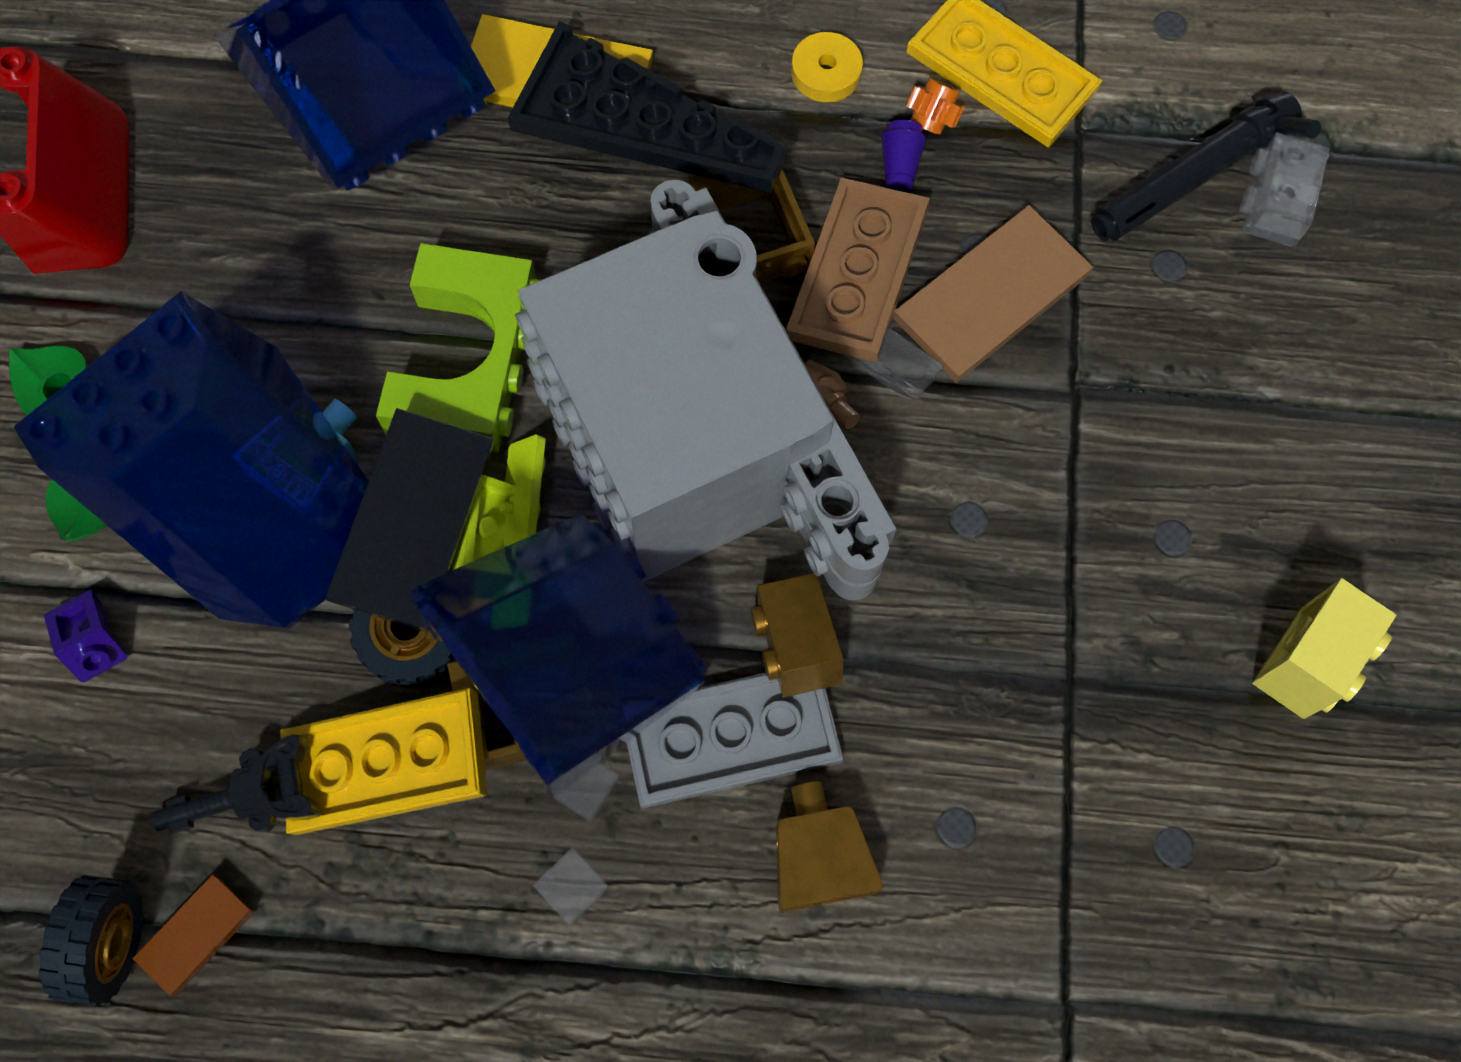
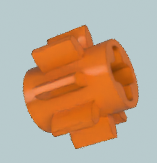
M929 78L925 88L914 85L905 105L915 110L911 121L921 124L923 129L941 135L945 125L951 128L956 127L965 108L955 103L960 94L959 90L932 78Z

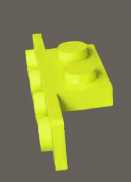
M536 434L512 443L509 446L505 482L483 475L452 564L453 572L493 583L488 629L497 633L524 627L531 607L529 593L532 568L536 559L534 546L537 520L541 512L539 502L541 479L546 464L544 457L546 439Z

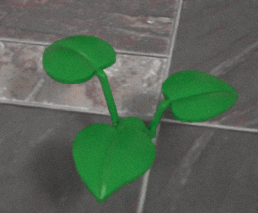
M48 346L35 349L13 348L9 350L10 381L20 409L33 420L41 422L53 421L60 416L64 417L63 425L71 431L88 460V464L76 462L63 467L52 477L48 484L45 500L49 518L59 533L60 539L66 542H74L99 532L119 513L126 498L127 481L123 470L114 464L98 466V455L79 427V422L88 421L95 416L99 409L98 399H108L148 412L157 410V419L166 429L176 432L191 431L204 425L216 412L228 379V371L225 365L209 359H187L166 365L158 370L149 380L148 391L153 400L142 401L104 389L97 383L89 386L87 384L89 380L88 362L74 348Z

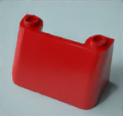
M17 46L0 48V87L8 92L18 93L28 107L26 169L0 174V236L33 274L103 268L116 264L126 254L128 247L130 134L128 118L116 102L26 47Z

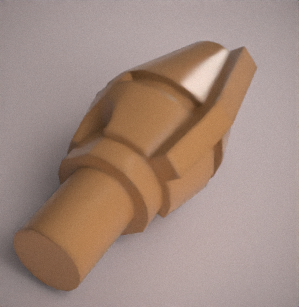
M809 359L804 364L834 418L846 429L854 427L858 423L860 415L847 403V397L844 394L848 391V388L836 371Z

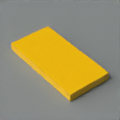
M947 0L908 42L906 50L907 54L1047 148L1053 144L1095 95L1102 83L1100 78L981 0Z
M482 14L457 85L459 96L513 107L555 29ZM573 33L585 41L592 38L600 42L604 46V51L617 59L627 57L648 70L651 68L653 61V50Z
M471 688L280 730L281 739L292 734L308 737V751L303 761L298 762L303 794L313 799L321 810V815L313 819H285L286 834L300 835L488 796L478 692Z

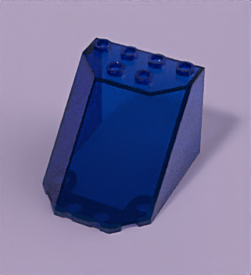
M269 0L214 34L220 46L327 184L335 188L344 186L346 190H351L364 183L371 177L367 170L381 162L389 166L401 160L410 153L407 145L420 138L427 142L443 134L449 129L446 121L461 113L463 118L475 114L487 105L484 98L496 91L445 0Z
M182 291L14 426V429L41 471L217 618L227 621L289 629L301 620L302 615L309 609H315L325 601L327 591L369 482L279 349Z
M578 514L425 582L407 593L429 633L435 640L439 639L446 646L511 735L521 753L542 780L544 790L550 799H553L701 688L706 681L702 674V671L706 669L703 661L689 644L686 645L680 632L673 624L678 619L673 607L661 593L653 597L641 580L646 577V574L636 558L629 551L621 555L604 529L596 521L591 524L582 514Z

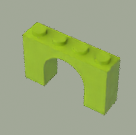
M420 243L410 281V288L417 306L473 316L486 323L495 333L494 343L489 355L478 368L458 378L433 379L387 371L376 417L385 435L396 408L493 438L494 447L492 452L499 453L502 436L509 437L512 430L514 412L512 408H509L512 392L519 393L523 381V365L519 364L522 349L525 350L521 340L523 334L515 317L516 313L522 311L518 290L541 281L536 279L532 260Z

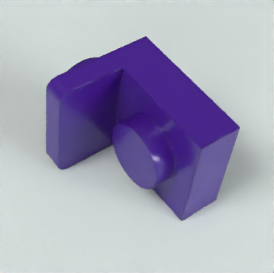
M91 589L44 614L54 655L80 682H86L127 659L124 647L111 634L102 602Z

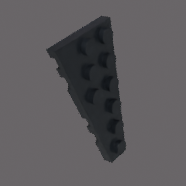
M560 20L507 117L510 130L768 193H772L786 160V145L741 120L737 122L729 121L716 113L714 105L703 99L699 103L683 95L681 87L627 57L617 59L604 51L603 44L592 38H589L587 41L573 34L572 27Z

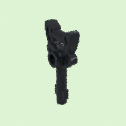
M292 734L276 742L265 752L252 748L243 751L239 758L241 768L235 769L232 772L229 789L192 800L187 795L165 801L166 808L153 811L151 815L153 827L158 832L169 829L170 833H178L194 828V820L234 809L236 816L240 819L249 821L250 828L262 833L273 829L276 825L277 817L288 820H309L319 817L321 810L318 804L309 796L303 794L298 762L303 761L308 751V737ZM276 768L282 800L278 801L275 799V788L271 783L273 770Z

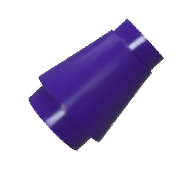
M895 120L887 124L886 131L881 135L886 188L902 192H909L913 189V182L926 143V137L922 134L923 127L921 124L911 120Z

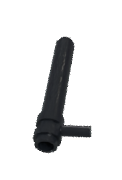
M1284 91L1270 93L1257 101L1255 106H1250L1235 115L1231 124L1097 209L1095 217L1091 220L1092 228L1095 234L1103 241H1108L1109 239L1118 240L1250 153L1258 154L1273 145L1275 140H1279L1286 135L1314 139L1320 133L1321 124L1318 120L1302 118L1301 106L1292 94Z

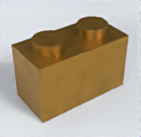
M812 573L758 585V606L750 607L752 623L756 637H766L769 649L762 650L766 674L769 681L778 680L782 697L843 684V656L818 577Z

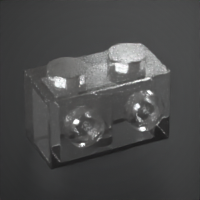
M1278 132L1275 133L1266 149L1259 147L1249 170V174L1255 176L1254 184L1247 187L1240 204L1239 212L1246 213L1241 232L1295 247L1312 224L1330 148Z

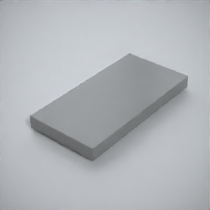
M763 673L619 705L641 809L843 762L825 688L783 698L778 680L769 681L767 674Z

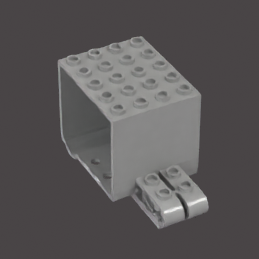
M669 180L659 184L652 192L650 199L652 231L647 236L518 290L522 311L516 313L515 317L523 334L521 340L529 357L527 363L534 377L532 380L534 388L542 405H548L554 418L552 423L563 447L569 446L574 458L572 464L584 488L589 486L595 500L593 507L601 525L605 530L613 527L610 529L616 543L613 546L625 572L634 569L640 583L784 516L791 531L796 532L800 530L808 547L804 548V553L810 568L816 576L823 574L829 586L844 599L860 600L872 593L887 557L889 545H891L897 529L757 280V255L753 242L742 230L726 224L707 188L695 191L691 185L680 180Z

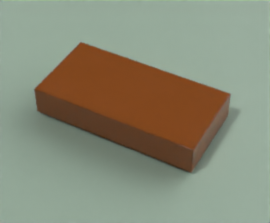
M212 874L132 959L169 996H177L255 911L219 876Z

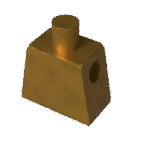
M821 781L808 782L792 787L791 791L797 816L778 820L776 824L779 913L880 893L884 889L882 880L852 807L846 806L828 810Z

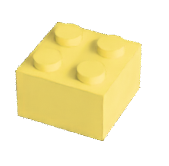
M1341 578L1301 608L1252 684L1302 719H1306L1321 710L1327 713L1339 700L1343 699L1348 702L1361 689L1366 676L1360 672L1369 659L1372 661L1376 660L1389 645L1392 635L1386 631L1397 615Z

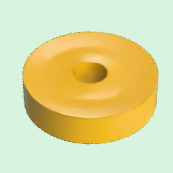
M833 32L812 34L804 38L794 50L791 66L793 83L803 95L819 102L842 100L851 95L859 85L863 66L862 55L855 43L841 34ZM823 65H829V66H831L832 68H831V69H824V68H822L821 66H823Z

